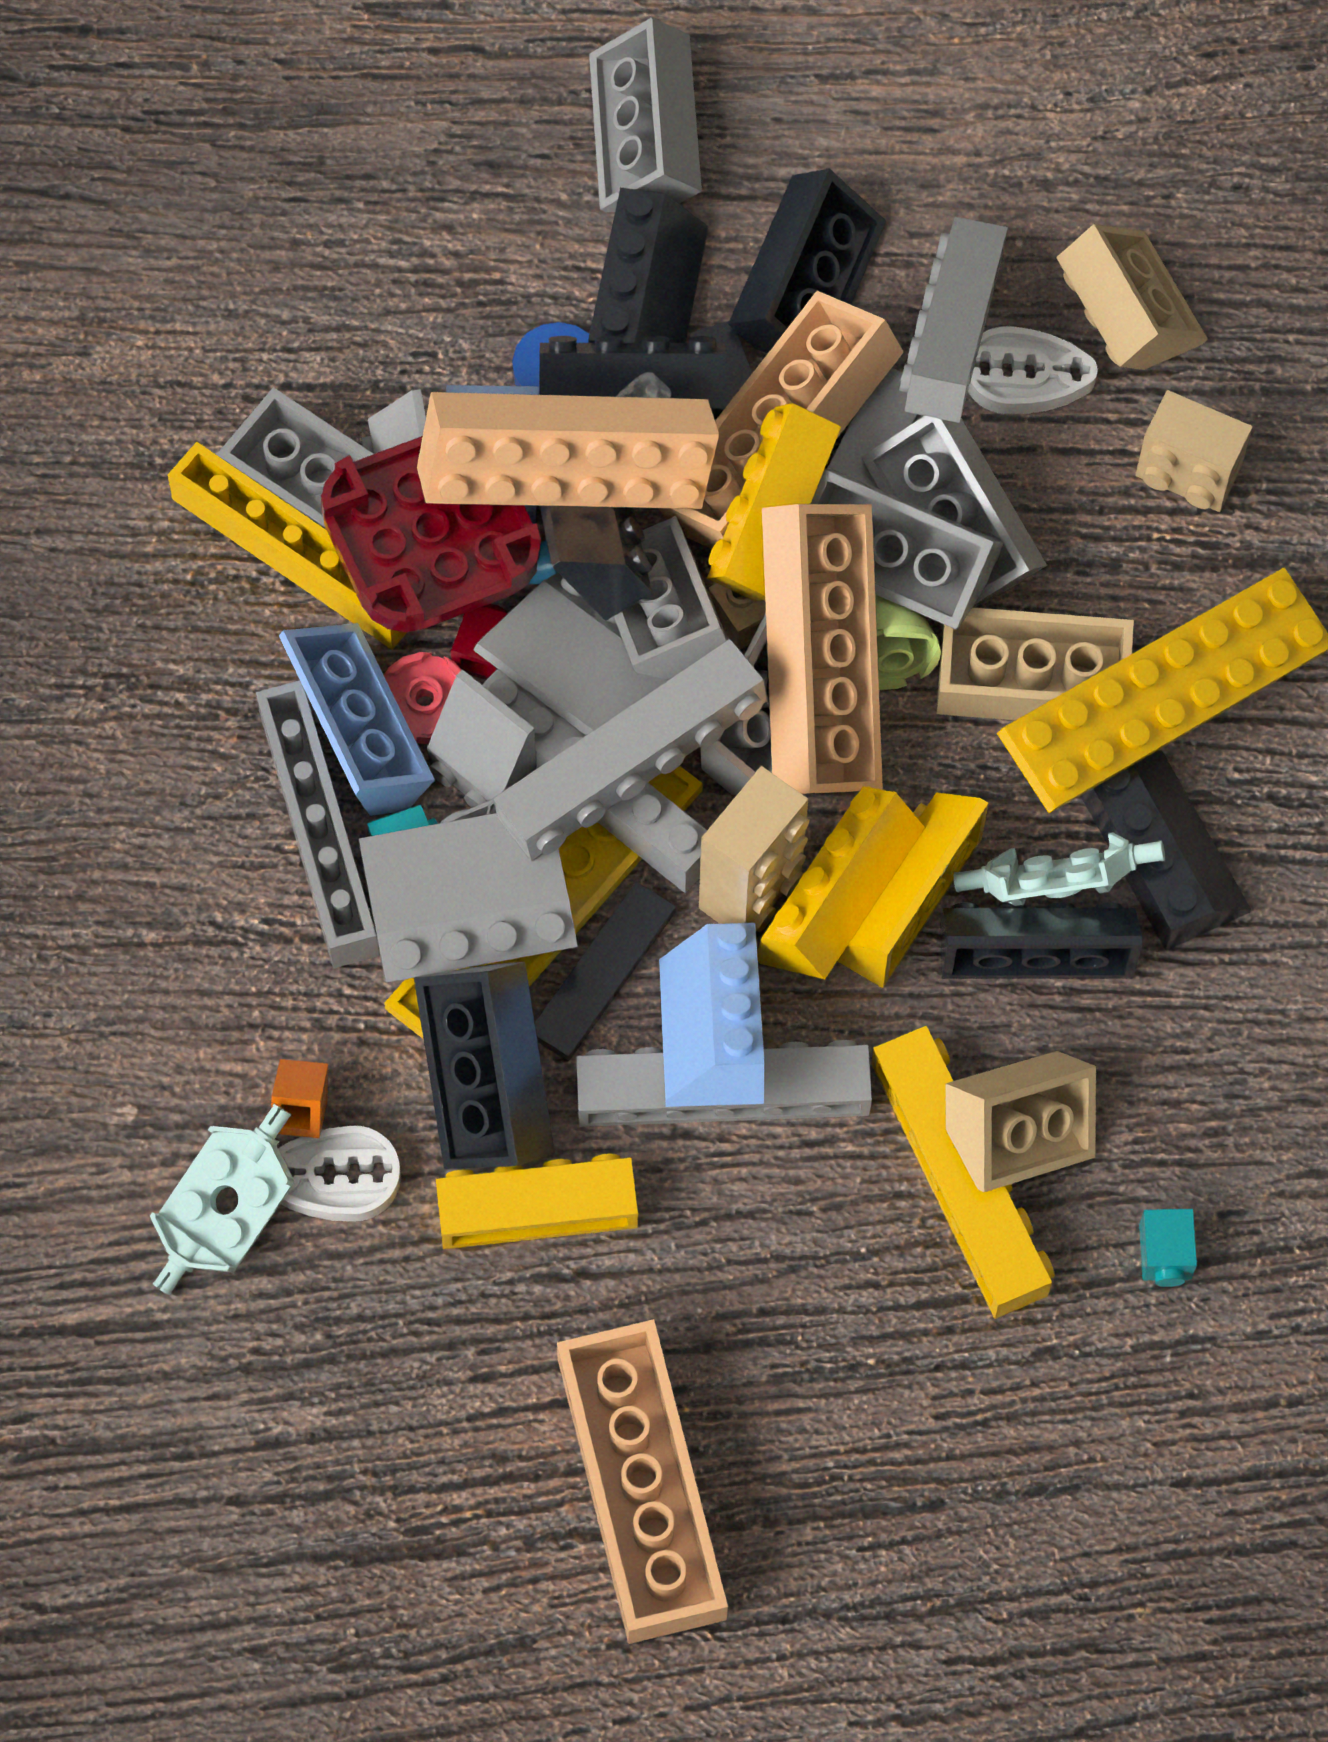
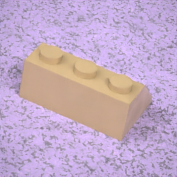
M1093 224L1056 257L1064 270L1063 277L1065 282L1078 294L1086 308L1084 313L1087 320L1099 330L1107 344L1106 352L1108 356L1119 367L1145 370L1196 348L1208 340L1145 231Z
M1055 1051L946 1083V1131L978 1190L983 1192L990 1191L1095 1158L1096 1066Z

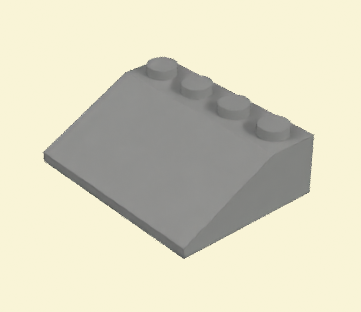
M559 573L543 580L493 627L474 648L476 653L585 735H588L668 681L636 673L614 616L605 621Z
M497 813L359 838L386 983L578 947L559 850L557 849L546 855L541 854L531 861L499 821Z

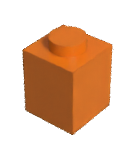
M280 1059L272 1092L271 1108L275 1103L289 1112L291 1117L288 1118L278 1134L320 1138L328 1102V1064Z

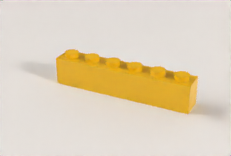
M197 441L168 474L172 500L350 622L358 623L362 630L393 650L407 632L389 630L370 618L355 593L327 530Z
M924 1026L874 1047L871 1064L994 1319L1048 1297L1052 1284L1051 1279L1055 1277V1273L1045 1251H1036L1030 1235L1034 1233L1033 1227L1023 1207L1016 1209L1009 1195V1192L1013 1190L1012 1184L986 1192L978 1190L946 1131V1083L952 1082L953 1079L947 1069V1065L950 1064V1058L942 1040L939 1037L933 1039L927 1026Z

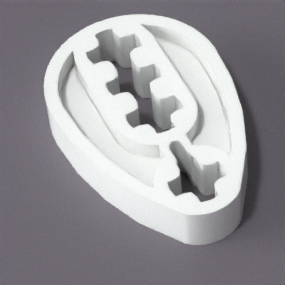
M1012 326L996 327L985 331L982 335L968 393L979 405L996 413L1029 414L1048 411L1068 405L1089 394L1095 386L1097 364L1091 356L1072 343L1051 334ZM980 362L989 363V368L991 369L989 375L980 374ZM1003 364H1012V377L1003 376ZM1026 365L1034 366L1035 378L1026 377V372L1024 371ZM1071 368L1080 369L1081 381L1072 380Z
M363 1126L328 1128L321 1130L320 1138L299 1137L278 1148L291 1175H294L293 1180L295 1183L280 1203L288 1209L311 1217L332 1221H363L373 1218L386 1210L398 1193L401 1182L398 1155L390 1141L381 1133ZM354 1163L359 1164L361 1172L373 1171L374 1163H383L385 1171H392V1173L384 1174L383 1182L375 1183L370 1174L359 1175L358 1183L355 1184L349 1183L348 1176L337 1175L334 1178V1184L330 1185L324 1183L322 1176H316V1174L324 1173L325 1165L329 1164L334 1165L338 1173L348 1172L349 1164Z

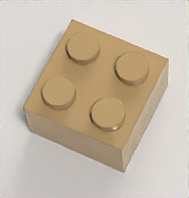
M1167 390L1145 433L1136 477L1143 479L1153 489L1160 491L1169 490L1185 497L1195 507L1201 509L1211 508L1220 512L1242 468L1253 426Z

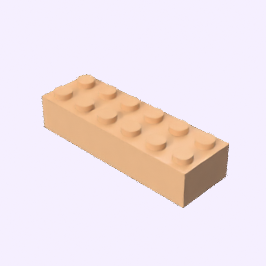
M816 291L729 402L726 409L715 420L719 438L702 509L659 508L665 519L676 516L685 537L710 549L714 547L719 539H723L729 524L726 521L727 510L733 499L741 494L746 481L743 478L745 465L751 455L755 452L757 453L763 436L760 434L763 420L769 411L776 406L794 403L841 426L838 438L904 353L886 320Z
M431 392L417 470L426 503L702 509L719 432L708 399Z
M795 504L762 508L772 773L801 794L860 791L863 786L883 790L872 504Z
M654 1319L557 1342L558 1362L628 1644L727 1620L728 1605Z

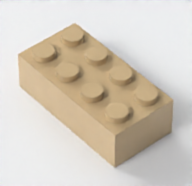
M971 608L958 630L945 624L942 625L936 714L1017 720L1131 655L1134 620Z
M763 766L756 771L702 836L699 909L719 924L755 923L757 932H761L772 919L776 910L773 908V905L782 894L789 897L803 875L801 872L802 865L806 859L803 852L808 838L805 837V831L810 821L807 819L808 798Z

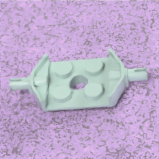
M1108 833L1110 844L1109 848L1104 850L1103 853H1099V850L1095 848L1078 850L1072 853L1070 858L1052 860V857L1047 855L1032 857L1025 860L1024 865L1018 864L1015 848H1010L989 861L986 866H982L981 869L954 872V885L957 893L984 888L985 893L990 892L1001 902H1009L1014 906L1024 905L1028 897L1046 895L1049 898H1061L1074 895L1082 889L1093 887L1099 893L1109 892L1114 884L1130 871L1136 870L1137 864L1165 861L1164 845L1162 840L1134 845L1115 833Z
M274 1103L259 1128L256 1127L254 1131L216 1126L209 1127L208 1131L212 1135L160 1212H152L150 1215L167 1253L170 1254L168 1263L156 1281L153 1282L154 1286L160 1288L164 1293L171 1295V1292L185 1271L192 1272L195 1268L235 1272L295 1183L277 1148L279 1141L275 1139L288 1118L291 1117L289 1112ZM232 1187L238 1194V1205L233 1212L223 1215L217 1209L216 1197L222 1189Z

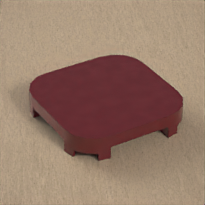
M423 436L354 462L350 455L335 463V469L325 481L321 494V511L325 528L362 607L376 623L389 630L401 632L425 629L515 594L526 587L536 574L540 558L541 538L537 523H532L524 505L425 502L417 470Z

